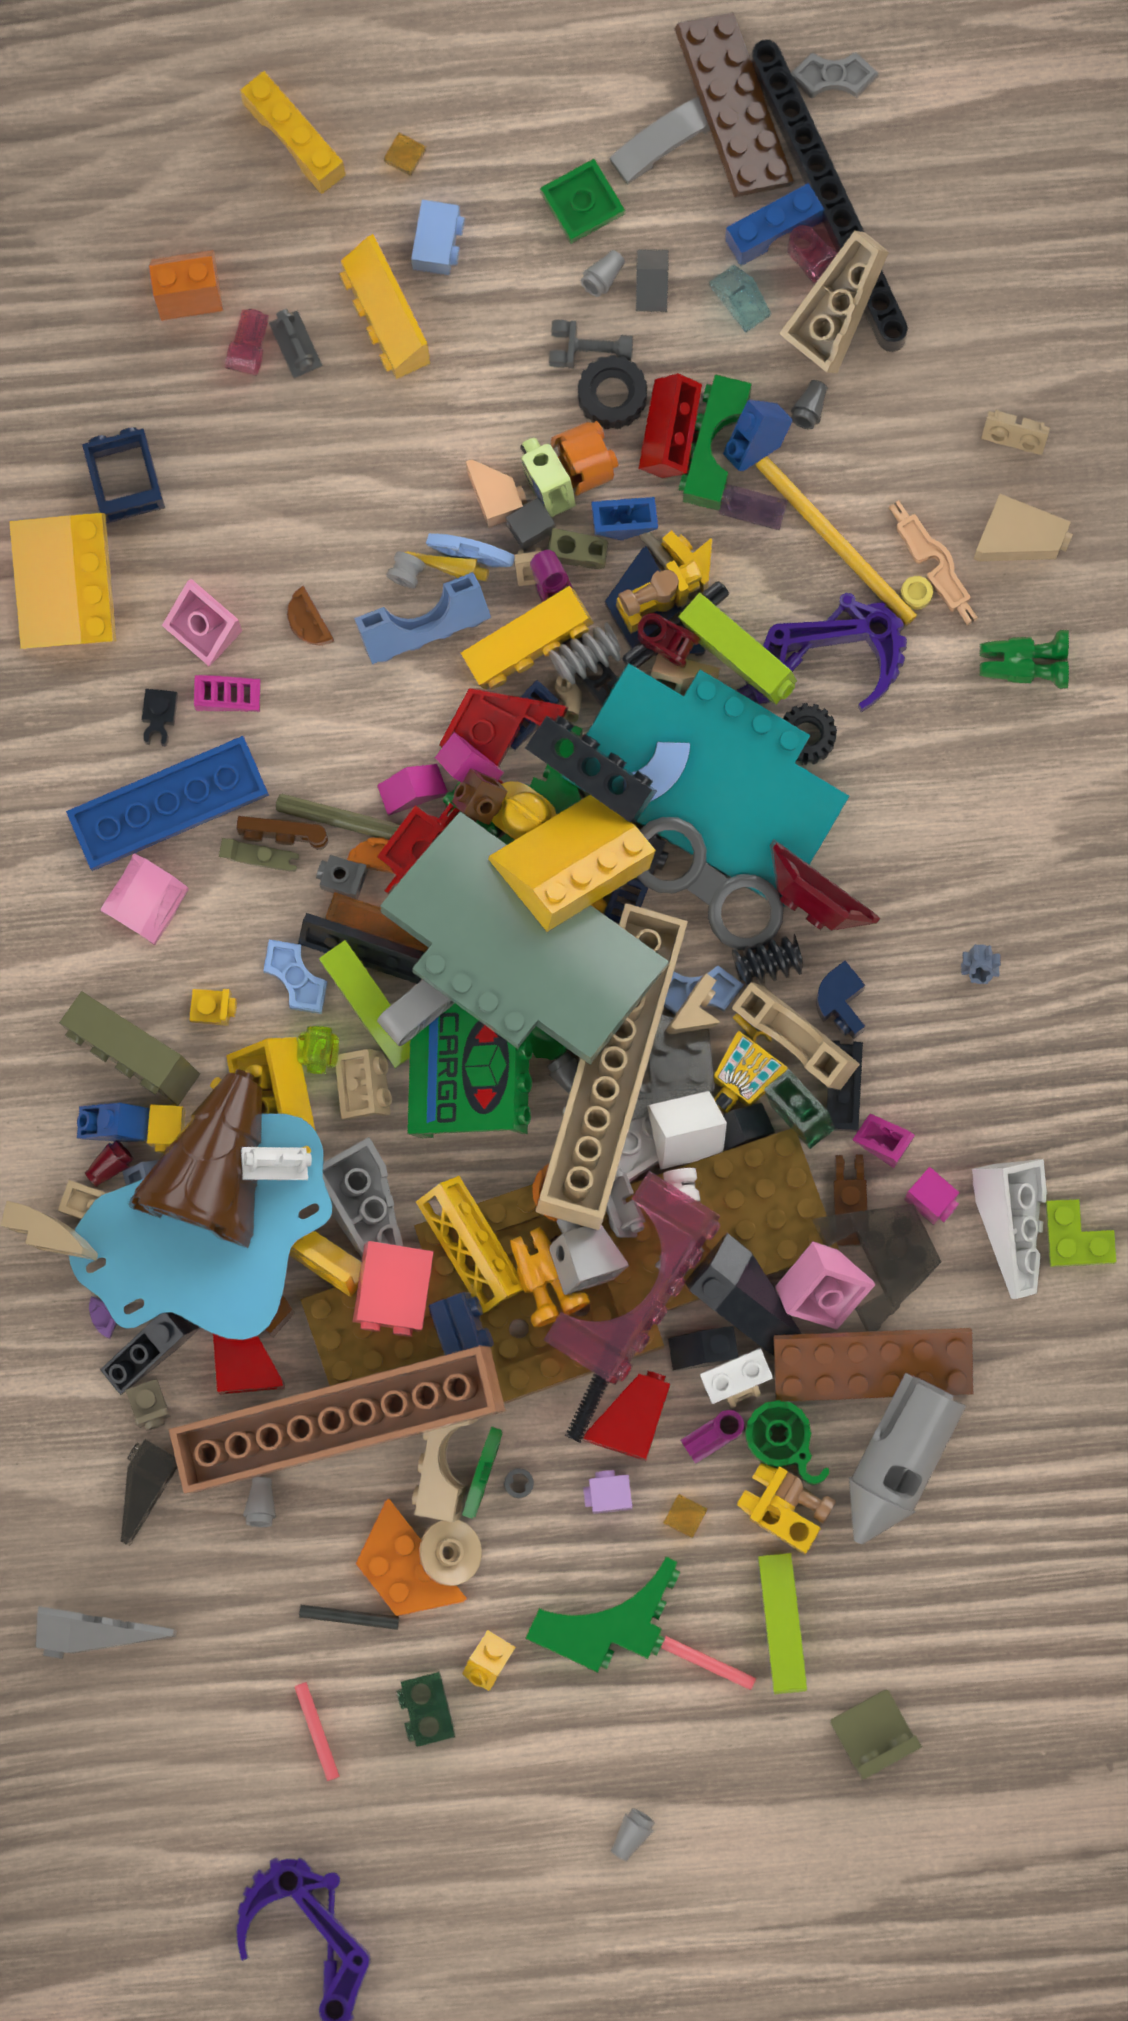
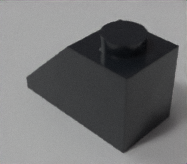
M734 1326L701 1330L668 1338L673 1371L721 1365L738 1358Z

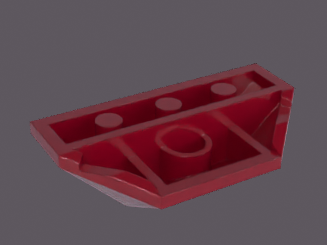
M773 839L770 848L776 888L783 895L780 898L782 903L793 911L800 907L808 913L805 919L819 930L824 926L833 931L877 924L880 917L875 912Z

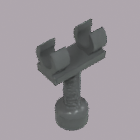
M552 321V336L558 338L569 337L568 352L562 350L549 351V366L574 369L575 352L577 351L614 352L618 357H625L628 361H632V335H620V338L615 342L602 340L601 342V340L595 341L591 339L579 340L577 338V321Z

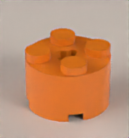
M597 421L593 423L585 422L551 438L552 448L558 447L559 456L557 457L571 479L572 488L576 487L574 493L576 496L612 481L614 478L613 469L618 467L617 457L612 449L607 450L603 441L605 438L603 429Z

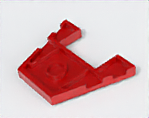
M469 688L439 745L442 748L452 734L456 732L496 766L500 767L525 718L541 725L546 716L556 719L560 715L564 718L569 707ZM500 779L498 780V782H499L500 784L505 783L504 781H502V780H500Z

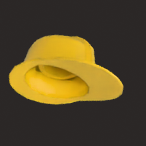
M508 781L501 784L508 792L502 801L499 813L493 817L492 822L516 840L557 814L552 804L528 785L518 781Z

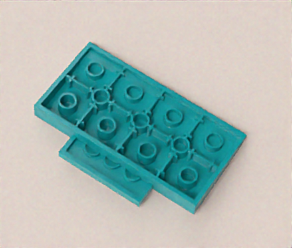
M628 664L586 733L601 744L598 749L608 756L610 752H613L625 760L627 764L624 768L630 772H635L648 764L655 753L657 742L690 743L688 760L678 780L664 794L650 801L636 822L645 826L648 822L661 817H678L689 822L702 835L707 849L706 863L729 878L739 874L757 875L769 881L776 890L770 848L773 839L810 865L849 798V795L795 763L810 737L809 734L701 669L695 675L684 696L631 664ZM594 757L587 761L586 771L590 776L596 775L600 770V762ZM563 775L561 776V777L564 778L565 780H567V781H569L570 783L574 784L575 786L579 787L578 785H576L575 783H573L571 780H569V779L566 778L565 776H563ZM622 776L616 777L612 782V789L617 795L623 793L624 778ZM663 830L656 833L693 855L691 843L682 833L675 830ZM746 887L767 900L761 891L752 887Z

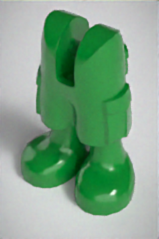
M1069 630L1057 631L1054 639L1044 644H1034L1032 637H1013L1003 641L980 643L979 655L981 657L1004 658V661L980 663L979 675L985 678L1003 679L1012 683L1032 684L1034 677L1052 681L1059 689H1068ZM1033 659H1052L1057 662L1053 664H1034Z

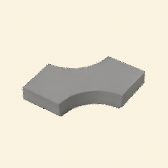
M856 52L842 60H826L811 53L791 72L796 84L811 98L827 90L845 91L857 98L878 77V72Z

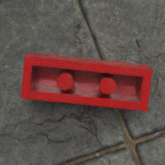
M679 373L654 379L638 469L662 479L687 473L702 383Z

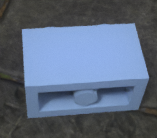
M422 200L411 258L413 270L450 275L451 266H457L460 247L455 246L457 235H463L465 217L460 216L459 205Z

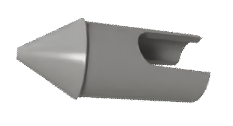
M905 1373L853 1476L849 1477L853 1538L857 1543L863 1545L916 1512L915 1507L966 1408V1405L952 1400L953 1395L924 1380Z

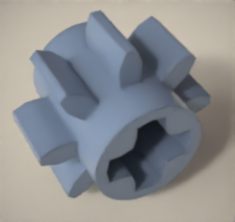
M975 944L969 952L962 953L961 973L962 975L969 974L971 983L988 984L993 976L999 977L1001 955L993 954L990 945Z

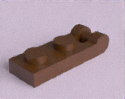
M238 816L236 829L238 834L244 835L243 839L248 841L261 842L263 838L275 839V843L281 845H294L295 841L307 842L316 850H322L328 844L326 830L318 824Z

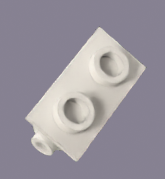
M241 1147L243 1180H308L307 1166H311L312 1156L311 1153L306 1152V1148Z
M761 1348L700 1374L712 1404L773 1378Z

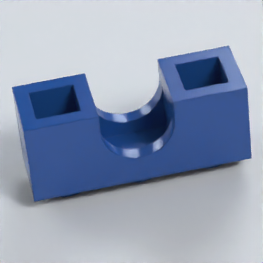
M807 183L726 227L725 241L740 266L768 252L769 246L779 237L793 232L796 237L822 223L824 208L810 184Z

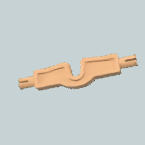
M900 500L895 502V505L893 503L889 510H891L899 522L896 529L906 543L914 561L921 564L932 558L938 560L939 565L927 574V580L942 597L950 611L958 610L966 625H970L978 617L968 604L970 601L969 593L954 573V562L950 552L943 544L930 537L915 514L908 515Z

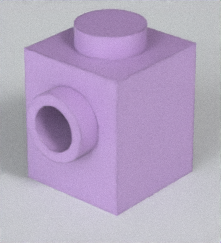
M615 1470L595 1472L596 1478L589 1479L590 1487H583L585 1507L592 1506L593 1514L632 1510L629 1475L615 1476Z

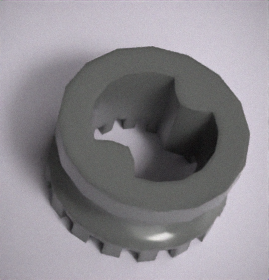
M518 1468L512 1470L505 1478V1490L514 1498L526 1497L531 1493L534 1486L532 1475L525 1469ZM523 1474L527 1477L528 1483L524 1485L526 1491L522 1493L512 1491L509 1484L514 1481L513 1475Z

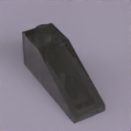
M144 1439L142 1444L137 1442L127 1457L131 1462L127 1467L120 1541L128 1546L135 1539L178 1469L174 1456Z

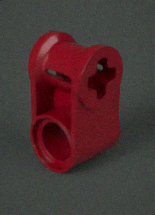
M655 613L643 616L638 624V639L640 643L681 668H685L687 664L685 660L694 644L698 645L700 642V638L693 632ZM654 624L661 629V633L656 637H648L644 634L643 630L647 625Z

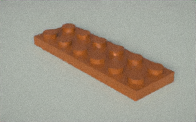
M950 1328L774 1335L776 1401L893 1398L905 1373L924 1380L951 1395L973 1394L972 1329Z

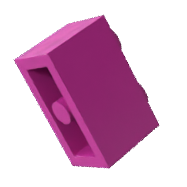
M929 1167L910 1188L904 1200L934 1225L939 1219L945 1222L956 1210L959 1203L955 1200L960 1192Z

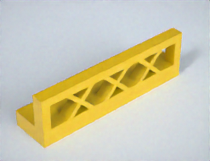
M460 1176L439 1183L416 1201V1204L472 1297L476 1296L478 1298L483 1314L490 1311L503 1300L523 1290L515 1267ZM435 1197L442 1206L441 1215L436 1214L429 1203ZM449 1226L457 1231L459 1235L458 1243L452 1242L449 1237ZM466 1255L472 1256L475 1261V1272L467 1267L465 1263ZM483 1283L488 1284L495 1295L489 1302L482 1292Z
M315 1230L298 1239L292 1245L289 1256L348 1296L352 1297L357 1291L362 1263Z

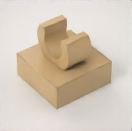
M539 547L535 548V552L524 553L523 550H519L518 554L514 555L518 586L536 584L530 562L537 553L542 551Z

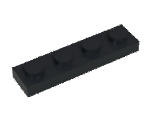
M306 913L302 922L298 944L327 953L346 940L363 966L416 984L422 981L419 976L413 973V967L425 952Z

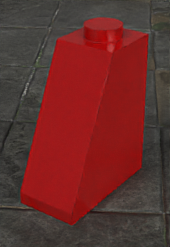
M213 1333L216 1386L219 1395L285 1389V1382L259 1335L242 1340L228 1339Z
M647 1371L646 1376L638 1374L585 1432L584 1442L647 1461L670 1389V1383L665 1382L666 1376L652 1371Z

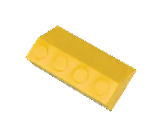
M374 234L369 235L341 260L343 271L339 273V276L346 291L352 289L356 297L352 302L360 318L365 316L370 325L366 327L367 334L373 345L379 344L383 352L379 357L386 372L392 370L395 378L398 379L430 364L428 343Z
M296 1037L267 1038L226 1055L229 1073H235L236 1069L247 1071L253 1065L261 1066L262 1074L259 1077H254L253 1081L262 1088V1114H288L299 1117L309 1123L315 1130ZM309 1146L302 1147L306 1148L307 1153L311 1152V1148Z

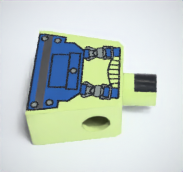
M530 438L523 442L520 449L524 454L521 457L524 474L536 498L541 500L551 518L576 506L571 479L550 444L540 446L536 438Z

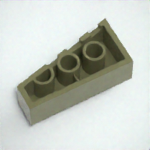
M82 991L59 1022L67 1030L65 1036L79 1046L85 1042L92 1047L90 1052L104 1062L110 1059L117 1064L114 1068L130 1079L132 1076H135L141 1080L140 1085L155 1095L159 1092L178 1106L200 1075L182 1055Z

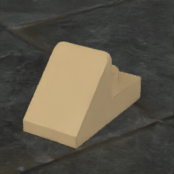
M707 973L699 979L665 1031L667 1033L676 1034L715 1027L720 1023L719 1020L699 1007L701 1005L705 1008L716 993L711 988L717 980Z

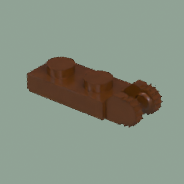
M856 1154L854 1159L856 1180H844L845 1160L843 1155H835L836 1180L833 1181L835 1239L838 1247L868 1246L867 1181L864 1180L863 1154Z

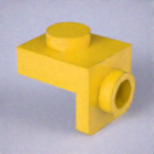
M487 1630L469 1658L462 1675L468 1678L473 1685L490 1691L516 1647Z

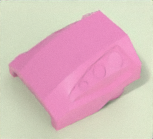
M134 853L123 875L104 902L101 912L116 919L155 945L173 919L189 889L168 872Z

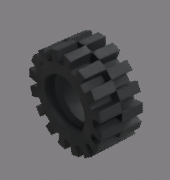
M802 703V707H797L796 705L792 707L790 712L787 711L783 718L796 727L803 723H812L819 729V740L813 745H805L797 760L802 762L801 765H807L808 762L816 764L820 759L824 760L827 758L828 753L832 752L836 741L837 727L834 725L835 720L833 716H829L828 710L825 708L821 710L818 708L819 705L814 703L813 706H808V703Z

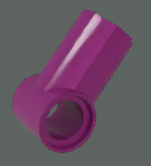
M725 1410L680 1441L694 1463L697 1464L731 1441L738 1439L745 1430V1423L738 1412ZM728 1416L735 1417L739 1422L738 1430L731 1435L723 1433L720 1428L721 1421Z

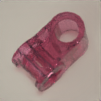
M798 226L790 233L787 246L789 256L800 266L807 277L816 284L838 253L828 246L809 226ZM797 239H805L809 242L810 247L800 249L794 242Z

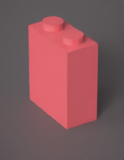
M372 1241L366 1242L363 1249L353 1322L361 1323L360 1329L369 1331H380L381 1326L393 1328V1334L412 1337L413 1332L421 1331L434 1251Z

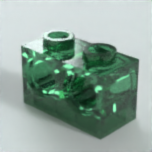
M441 1672L401 1681L402 1689L396 1691L401 1710L407 1708L410 1721L404 1723L408 1741H415L416 1747H422L457 1738ZM420 1684L427 1685L431 1691L430 1699L424 1704L416 1703L412 1697L413 1689ZM427 1717L435 1718L439 1724L438 1732L431 1737L423 1735L420 1730L422 1720Z

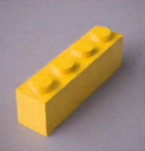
M568 586L462 651L461 655L479 686L485 690L489 687L491 690H494L507 682L506 677L516 671L522 673L530 669L535 664L533 660L543 654L550 656L549 651L551 650L559 651V646L569 638L578 639L582 637L584 633L589 631L588 627L594 624L575 590Z

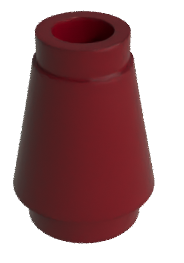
M116 1140L113 1144L108 1143L84 1173L98 1187L101 1183L130 1168L129 1163L134 1158L128 1149L120 1141Z

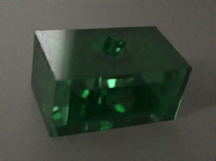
M790 1069L764 1088L770 1106L790 1128H793L809 1149L835 1130L829 1112Z

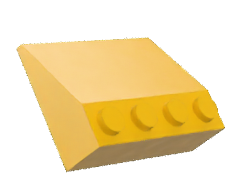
M93 513L9 521L21 649L116 641L105 514Z
M589 795L491 854L488 860L546 932L650 869L656 850L634 824L624 819L592 795Z

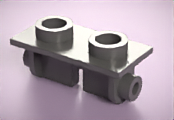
M288 309L279 311L276 314L278 319L269 322V325L293 378L322 367L323 365L298 310L289 313Z

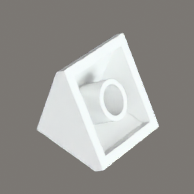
M710 1091L647 1105L660 1169L699 1161L723 1152L727 1122Z

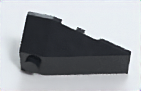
M727 1232L685 1281L689 1291L773 1356L774 1335L802 1334L791 1315L786 1313L780 1297L752 1252Z

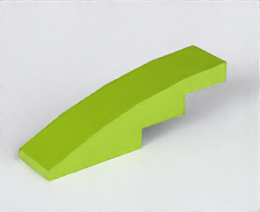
M344 940L321 956L319 961L396 1069L410 1059V1040L402 1046H398L377 1022L380 1015L391 1004L349 944Z
M791 1553L758 1556L774 1695L807 1691Z

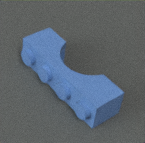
M472 572L444 583L439 602L430 612L423 616L411 619L400 618L382 607L356 617L354 620L371 663L375 664L377 662L389 661L395 655L405 651L417 650L424 644L436 639L448 638L454 632L467 627H476L483 621L490 619L491 615L481 586Z

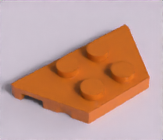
M388 1499L385 1501L356 1565L396 1616L464 1603L468 1600L457 1585H442L428 1576L420 1560V1537L392 1501Z

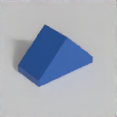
M655 497L591 502L594 532L596 535L623 541L658 529Z

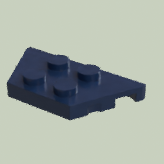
M647 546L641 549L605 600V606L630 650L640 643L638 630L633 633L629 632L616 607L619 593L627 589L633 591L651 582V578L656 571L659 570L661 572ZM675 603L668 611H656L654 613L669 620L682 608H678ZM649 624L644 628L643 632L649 636L659 627ZM694 644L689 654L702 656L706 653V650L702 645Z

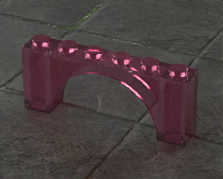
M650 1171L632 1200L638 1203L650 1216L658 1231L661 1242V1267L651 1292L635 1309L619 1318L608 1321H583L561 1312L544 1338L545 1342L614 1385L617 1384L618 1380L623 1381L632 1369L631 1359L636 1352L641 1353L650 1339V1336L647 1334L654 1323L658 1325L662 1321L668 1310L665 1307L671 1295L675 1297L681 1291L685 1283L683 1276L689 1267L694 1268L703 1254V1251L700 1249L706 1239L711 1240L720 1227L718 1220L721 1216Z

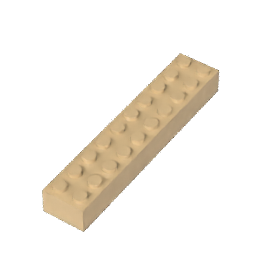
M625 903L619 926L668 960L669 965L593 1063L590 1065L580 1058L536 1208L537 1213L595 1230L600 1229L688 921Z

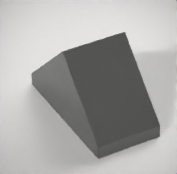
M637 249L636 312H667L669 250Z

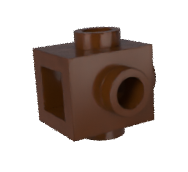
M470 768L463 782L457 786L452 802L460 812L474 822L479 820L489 825L493 817L499 813L502 801L508 791L497 779Z

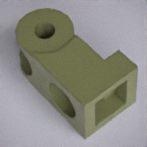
M552 528L547 550L554 551L561 564L579 565L589 569H603L606 564L608 541L596 536Z

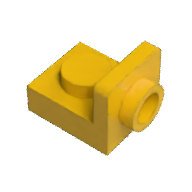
M223 988V991L192 989L190 1023L229 1026L230 1017L236 1016L237 998H232L230 989Z

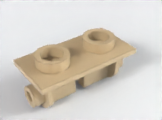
M999 410L988 412L981 439L1043 455L1050 427L1044 426V422L1041 423L1023 418L1022 424L1019 425L1015 424L1017 418L1015 415L1000 412Z

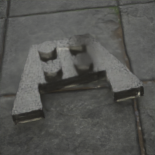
M661 1015L647 1063L650 1093H639L631 1122L642 1117H649L647 1105L710 1091L713 1094L715 1085L709 1028L669 1034L665 1030L673 1018Z
M913 1203L818 1217L812 1220L825 1246H830L855 1233L884 1293L855 1308L866 1332L878 1331L881 1328L880 1325L896 1312L909 1294L914 1292L942 1262Z

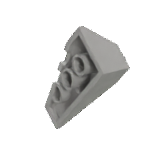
M39 1606L36 1648L44 1649L43 1656L63 1659L64 1652L74 1654L176 1637L177 1630Z

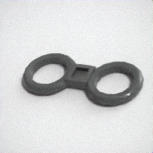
M661 817L648 822L639 830L647 840L663 830L678 831L690 841L693 849V862L689 870L682 877L672 881L660 880L646 870L637 876L645 887L658 893L675 894L685 889L690 891L708 905V920L712 932L723 944L733 949L744 950L745 946H749L751 950H754L757 943H762L765 946L769 943V940H772L777 935L783 923L784 906L780 901L779 892L769 881L750 874H739L727 879L706 863L707 849L702 835L691 823L678 817ZM742 887H752L761 891L767 898L770 906V919L766 927L759 934L749 938L731 934L724 926L721 918V910L725 898L732 891Z

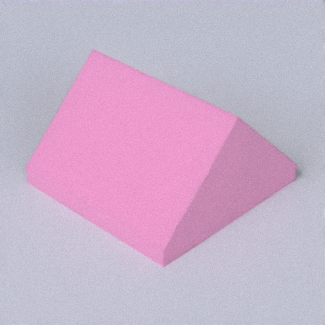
M192 579L187 581L162 624L167 631L208 666L212 665L242 632L239 620Z

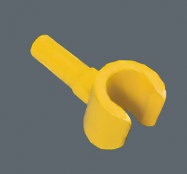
M736 1013L733 1016V1019L747 1032L753 1042L756 1043L758 1035H763L768 1042H772L771 1036L763 1031H757L741 1015Z

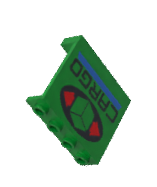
M456 1003L410 1039L407 1134L422 1139L434 1138V1134L513 1131L519 1134H528V1125L531 1121L528 1099L532 1088L529 1060L533 1055L530 1034L520 1047L516 1048Z

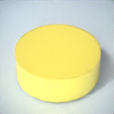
M912 576L903 583L900 596L911 609L919 610L925 608L930 603L933 588L926 578Z

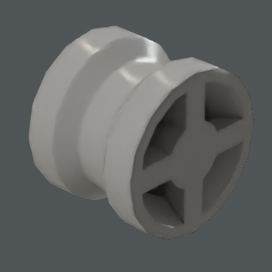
M396 552L394 556L395 564L393 568L388 570L386 576L401 586L412 589L416 588L418 583L417 575L424 570L425 563L408 553Z

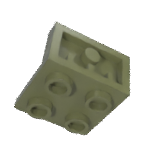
M887 1689L830 1720L861 1780L922 1748L918 1738L912 1734Z

